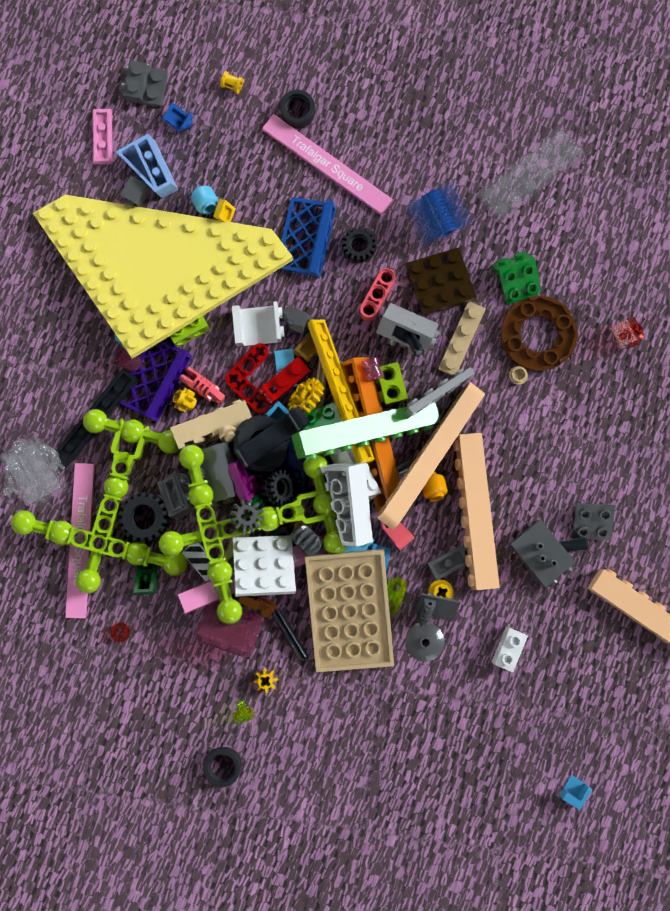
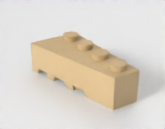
M236 400L228 407L217 408L211 413L200 415L195 419L170 428L180 450L188 445L201 447L219 439V430L223 426L232 425L237 428L243 421L251 418L252 415L245 400Z

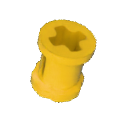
M225 71L222 75L220 86L221 88L226 87L234 90L236 94H239L244 79L242 77H234Z

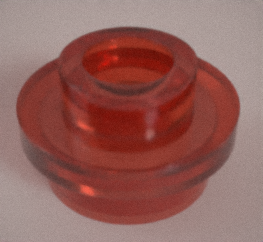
M123 622L114 624L110 631L112 639L116 642L126 641L130 636L129 626ZM119 628L124 630L122 636L117 633Z

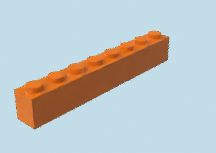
M369 357L351 358L340 363L359 417L383 412ZM386 437V441L376 444L374 440L369 441L375 460L367 464L381 491L379 495L374 497L377 512H380L400 482L389 437Z

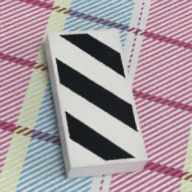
M200 543L189 545L181 553L207 582L209 580L207 570L210 560L206 556L205 549Z

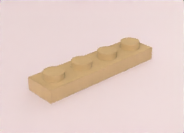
M472 302L467 303L438 370L451 376L459 370L486 308Z

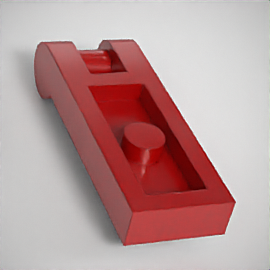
M297 357L271 380L261 386L258 392L267 398L266 401L269 405H272L308 375L311 370ZM272 387L277 390L275 394H272L270 391Z

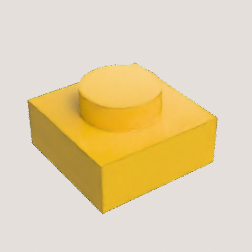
M219 199L213 217L223 222H231L236 208L226 200Z

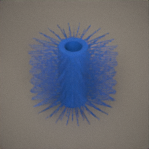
M452 187L454 190H447L445 188L435 190L434 188V190L425 195H421L419 197L421 200H414L417 204L413 202L414 206L418 208L416 210L419 211L417 212L418 216L415 215L414 218L420 221L421 225L426 228L424 232L427 234L425 235L429 237L431 242L433 239L435 240V237L437 240V238L443 239L457 231L456 229H459V224L461 228L464 226L463 223L467 225L466 221L459 217L461 216L460 208L457 209L455 207L456 205L460 206L457 204L459 202L452 198L454 195L452 192L455 191V187Z

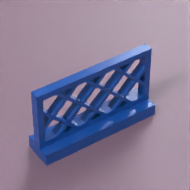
M291 197L281 242L285 246L286 241L293 237L297 244L288 251L291 254L300 247L304 255L296 260L293 258L291 264L283 266L279 270L312 275L315 278L321 277L336 211L334 201L326 200V202ZM295 203L303 204L305 209L296 214L294 205ZM316 206L322 207L321 213L314 217L310 210ZM308 212L312 219L303 225L299 218ZM298 220L301 227L292 232L289 228L290 223ZM315 222L318 226L317 231L310 235L306 228ZM305 230L308 237L299 242L295 235ZM311 240L314 244L313 249L306 253L302 245ZM305 258L310 262L308 269L300 268L298 263Z

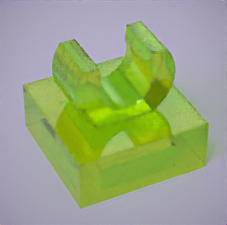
M244 700L236 702L238 711L232 714L237 724L257 718L255 710L252 707L248 708Z

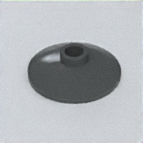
M418 623L407 633L406 648L413 658L419 661H431L441 654L444 648V637L441 630L434 624L429 623L426 626H422ZM423 639L429 640V644L427 646L422 645Z

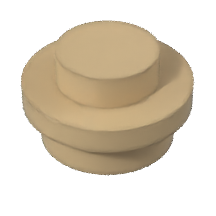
M515 366L509 372V379L513 384L521 385L528 379V372L521 366Z
M232 425L223 426L219 430L220 441L223 443L232 442L237 429Z

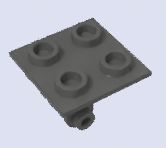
M584 503L573 505L575 518L572 539L611 540L616 505Z
M422 593L415 613L419 614V624L422 626L428 625L431 617L453 621L461 601H456L453 598L438 597L430 593Z

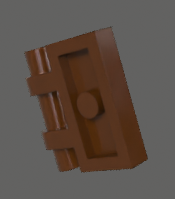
M266 595L240 596L238 600L248 610H260L263 617H270L276 609L275 602L266 598Z

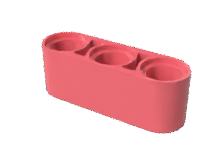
M384 268L375 279L360 307V316L364 321L374 320L395 282L393 270ZM389 276L391 281L386 283L381 278ZM375 292H380L382 294V297L380 299H376L373 297L372 294ZM371 308L374 313L366 315L363 310Z

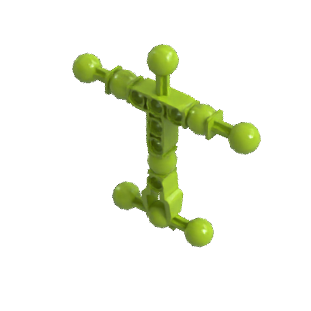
M99 409L89 410L83 417V425L87 431L91 433H99L103 430L115 432L111 445V452L114 453L112 473L109 474L111 476L104 483L105 494L103 496L105 498L100 503L92 532L72 527L66 521L51 520L50 523L38 521L31 512L26 510L18 511L11 518L12 529L19 535H27L33 531L45 534L46 540H51L57 545L68 544L90 550L91 553L86 569L78 573L76 577V586L83 593H93L101 584V578L97 571L102 554L122 557V559H126L134 566H148V563L163 566L164 571L171 576L181 575L187 568V559L182 553L176 556H167L152 552L153 547H148L143 542L126 543L121 539L112 537L121 509L120 501H123L121 498L127 494L129 488L127 482L129 478L127 476L130 475L135 461H139L142 458L146 441L158 444L161 451L166 454L176 453L180 449L177 446L172 431L154 432L150 430L149 426L144 428V425L138 420L131 419L124 422L123 418H121L118 422L107 419L106 414ZM122 438L128 443H138L134 455H130L128 452H119ZM124 463L126 471L119 474L117 467L119 464ZM113 500L115 508L112 511H108L106 504L108 501ZM104 519H107L110 523L107 530L101 528V522ZM79 533H83L85 536V540L81 544L76 540V536ZM98 538H102L104 541V546L101 549L95 546V541ZM117 543L123 546V551L120 554L114 551V546Z
M188 445L180 451L179 461L184 468L189 470L192 484L188 485L190 489L188 498L190 503L194 505L195 510H197L196 516L200 530L183 535L175 531H168L160 537L159 548L164 555L176 556L183 550L184 546L203 542L206 556L210 560L208 562L207 576L213 583V587L217 586L221 600L217 608V616L225 624H234L242 616V607L237 600L232 598L229 583L233 582L231 580L233 570L226 561V558H223L222 540L251 532L249 529H246V532L242 533L243 526L241 525L234 533L227 534L224 531V527L226 524L231 523V519L217 522L215 512L211 507L213 506V490L208 485V480L203 481L200 469L204 461V453L198 446ZM317 454L318 458L308 461L305 459L303 464L305 474L313 478L316 491L301 494L297 497L296 501L286 504L280 509L279 507L273 508L270 506L261 508L264 512L257 516L264 517V521L256 520L261 527L257 528L254 526L253 529L254 531L256 529L258 531H273L283 523L301 521L302 524L308 525L324 521L327 534L324 536L323 546L328 553L339 554L344 552L347 546H342L335 522L337 515L332 510L330 502H333L330 490H326L325 473L322 474L320 467L326 466L328 463L325 458ZM314 498L313 508L320 516L307 519L304 516L305 509L302 507L301 501ZM204 509L211 511V517L207 520L200 517V513ZM284 509L292 511L293 516L291 519H285L282 516ZM247 514V515L242 516L241 518H242L243 520H244V519H249L250 516H252V515H251V514ZM209 528L216 531V536L213 539L205 537V531ZM214 547L221 550V555L217 559L210 557V550Z

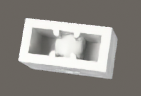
M506 626L492 663L510 672H514L528 635Z

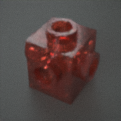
M635 317L628 318L611 327L614 339L621 348L625 346L632 348L640 344L639 340L645 337L643 327L637 322Z

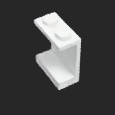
M273 302L274 306L241 309L239 305L232 306L236 346L242 347L258 343L271 344L282 342L281 337H285L284 325L280 326V319L283 318L282 307H278L277 302Z

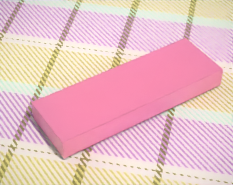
M93 109L94 165L113 164L111 109Z

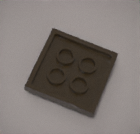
M459 247L405 263L422 316L477 299Z

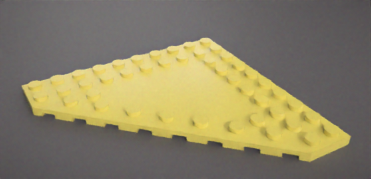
M64 195L33 213L132 359L184 328L189 323L197 320L198 317H202L293 261V256L274 231L269 228L227 221L223 222L137 206L132 208L125 204Z

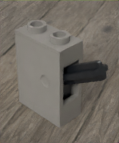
M390 303L382 316L376 333L389 338V344L395 346L398 342L402 348L409 347L408 352L419 357L426 354L428 348H433L439 335V331H437L439 324Z

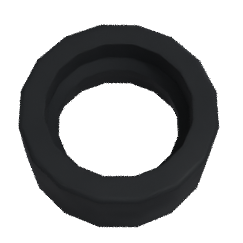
M298 89L286 93L280 103L282 120L296 129L308 126L315 116V104L311 95L304 90ZM294 100L306 102L309 108L307 115L302 118H292L287 113L288 104Z
M222 746L215 748L204 761L203 771L205 778L215 787L223 788L232 785L241 773V758L230 747ZM226 755L232 759L234 771L228 778H218L213 774L211 764L217 756Z

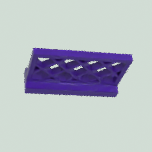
M163 340L159 342L160 351L151 353L149 348L141 353L130 373L133 376L141 375L143 384L130 389L134 400L130 402L120 401V404L155 422H158L179 382L178 378L184 373L192 358L188 351ZM176 351L175 358L168 361L166 352ZM162 354L164 363L155 365L153 357ZM150 358L152 367L143 370L142 361ZM166 366V375L159 377L157 369ZM154 371L156 379L146 382L144 373ZM157 383V392L150 394L148 386ZM145 387L147 396L138 399L135 390ZM148 399L149 407L145 412L141 410L139 402Z

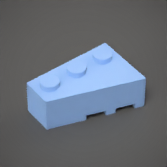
M149 134L116 151L162 199L178 191L177 185L156 141Z

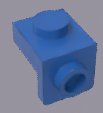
M172 102L161 119L175 130L182 132L184 129L188 130L193 123L191 120L193 114L191 112L187 114Z

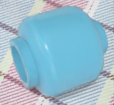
M198 186L192 192L191 201L199 213L211 214L216 210L218 198L211 187Z

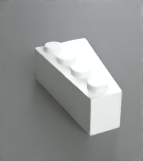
M336 463L320 467L322 474L325 473L326 490H330L333 502H330L331 508L335 511L338 518L335 522L342 546L357 547L373 542L365 463Z

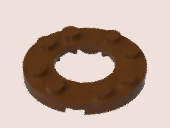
M531 296L517 302L507 312L501 325L500 336L504 351L515 364L526 370L541 372L558 367L569 358L577 342V325L570 314L571 312L564 304L547 296ZM540 316L547 318L553 323L557 332L556 342L553 347L547 351L535 352L523 344L520 331L521 326L527 319Z

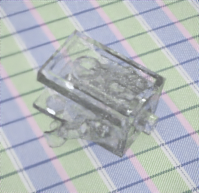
M35 436L26 441L23 438L18 439L12 443L13 448L0 454L5 465V488L3 493L9 499H11L10 496L13 492L16 495L20 493L26 506L32 504L33 507H37L69 489L58 467L62 470L64 469L59 453L48 444H45L43 439Z

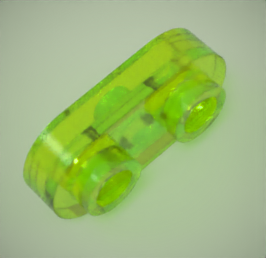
M399 577L390 579L387 584L388 601L393 603V607L389 609L390 615L398 612L407 590L406 582ZM395 583L400 584L398 591L393 589Z

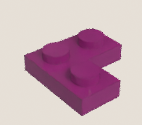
M239 460L228 465V474L233 480L235 493L239 499H243L245 502L254 497L260 491L261 486L257 474L251 473L248 475Z

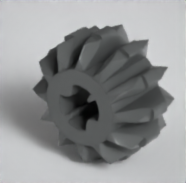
M242 499L240 500L242 507H239L237 504L233 505L238 511H230V515L237 517L232 518L230 521L231 523L238 522L235 526L236 530L242 525V533L246 532V527H249L250 532L253 533L252 525H255L257 528L261 527L256 520L264 521V517L257 516L264 511L263 509L256 510L259 506L258 502L252 507V499L248 500V505H245ZM245 511H248V514L252 513L250 521L241 518L244 516Z
M300 524L290 534L294 544L308 556L317 554L323 547L322 540L305 524Z

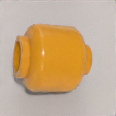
M433 472L422 489L423 496L426 499H429L431 502L444 499L448 489L443 475Z

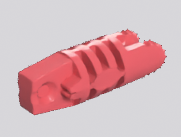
M188 366L186 372L195 379L194 381L183 374L178 378L206 400H212L218 405L224 401L225 395L219 391L220 388Z

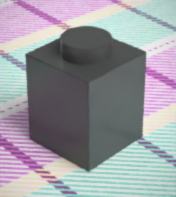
M130 175L120 196L125 205L132 208L134 206L141 207L150 188L147 183Z

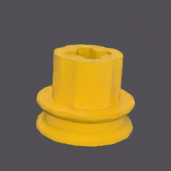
M439 579L434 581L429 587L428 593L437 596L438 588L440 587L441 589H446L445 597L442 598L453 597V588L448 581Z

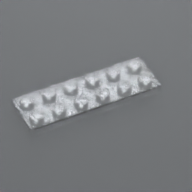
M560 126L476 193L475 196L497 222L501 223L583 157L585 152L565 129Z

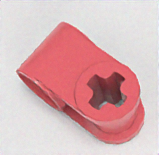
M380 521L381 528L400 551L415 538L401 522L392 530L390 527L386 528V524Z

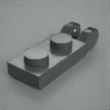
M459 546L426 563L435 581L466 565L464 550L468 549V547Z

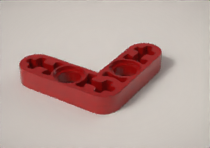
M263 343L254 345L225 377L228 386L259 414L268 412L270 405L266 401L267 398L261 395L258 389L247 379L269 356V350ZM259 348L261 350L262 348H264L265 350L263 352L265 355H259L256 358V360L259 362L256 364L255 361L249 356L252 354L253 357H255L257 355L256 349ZM245 361H250L253 367L251 370L245 371L242 369V364ZM231 375L234 377L238 375L237 379L241 384L243 381L246 382L239 388V391L236 390L239 386L235 382L230 383ZM246 387L253 389L251 397L243 396V390ZM259 394L260 396L257 399L260 402L266 401V408L257 409L258 404L255 401L251 404L249 401Z

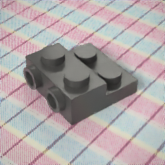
M130 60V65H126L124 71L125 77H127L126 82H122L120 89L125 101L161 108L169 72L152 68L148 63Z

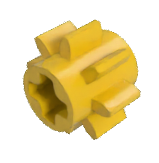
M183 388V391L177 390L173 396V402L176 403L174 408L184 413L186 410H192L197 402L196 398L193 397L195 393L186 388Z
M265 667L262 674L258 671L256 672L259 678L255 679L253 683H258V691L262 688L268 693L270 687L272 689L276 688L273 682L278 681V678L273 677L274 670L269 673ZM268 676L270 684H262L263 679L261 677L266 678Z

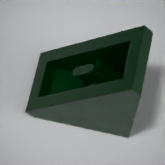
M149 563L148 566H137L133 594L148 595L158 593L157 565Z

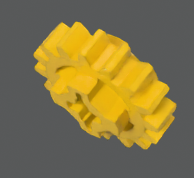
M315 377L312 379L308 378L307 382L303 381L299 384L289 399L291 401L288 404L289 410L291 411L295 407L300 406L304 413H310L316 407V403L321 401V396L324 394L322 391L325 389L323 384Z

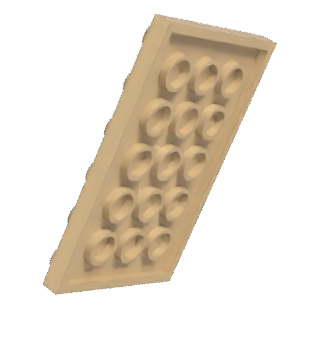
M384 549L342 552L339 554L306 555L305 562L316 672L394 666Z

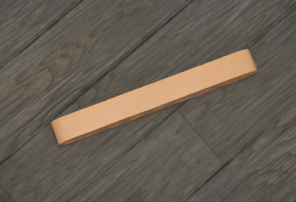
M468 382L463 387L378 513L377 519L392 530L401 522L484 397L485 393L471 382Z

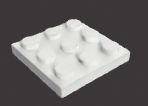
M290 535L233 538L235 597L296 593L293 549Z

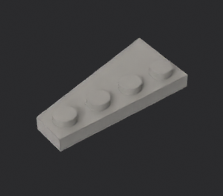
M471 367L465 371L463 368L453 374L455 378L450 381L448 378L438 384L439 388L435 391L431 388L423 394L424 398L418 401L416 398L408 403L407 406L409 408L404 412L408 419L427 408L431 402L435 403L445 393L447 395L457 387L462 386L475 374Z

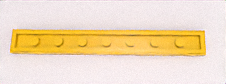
M310 320L307 322L341 421L360 418L325 320ZM358 445L352 446L356 463H371L375 460L370 445L358 448Z

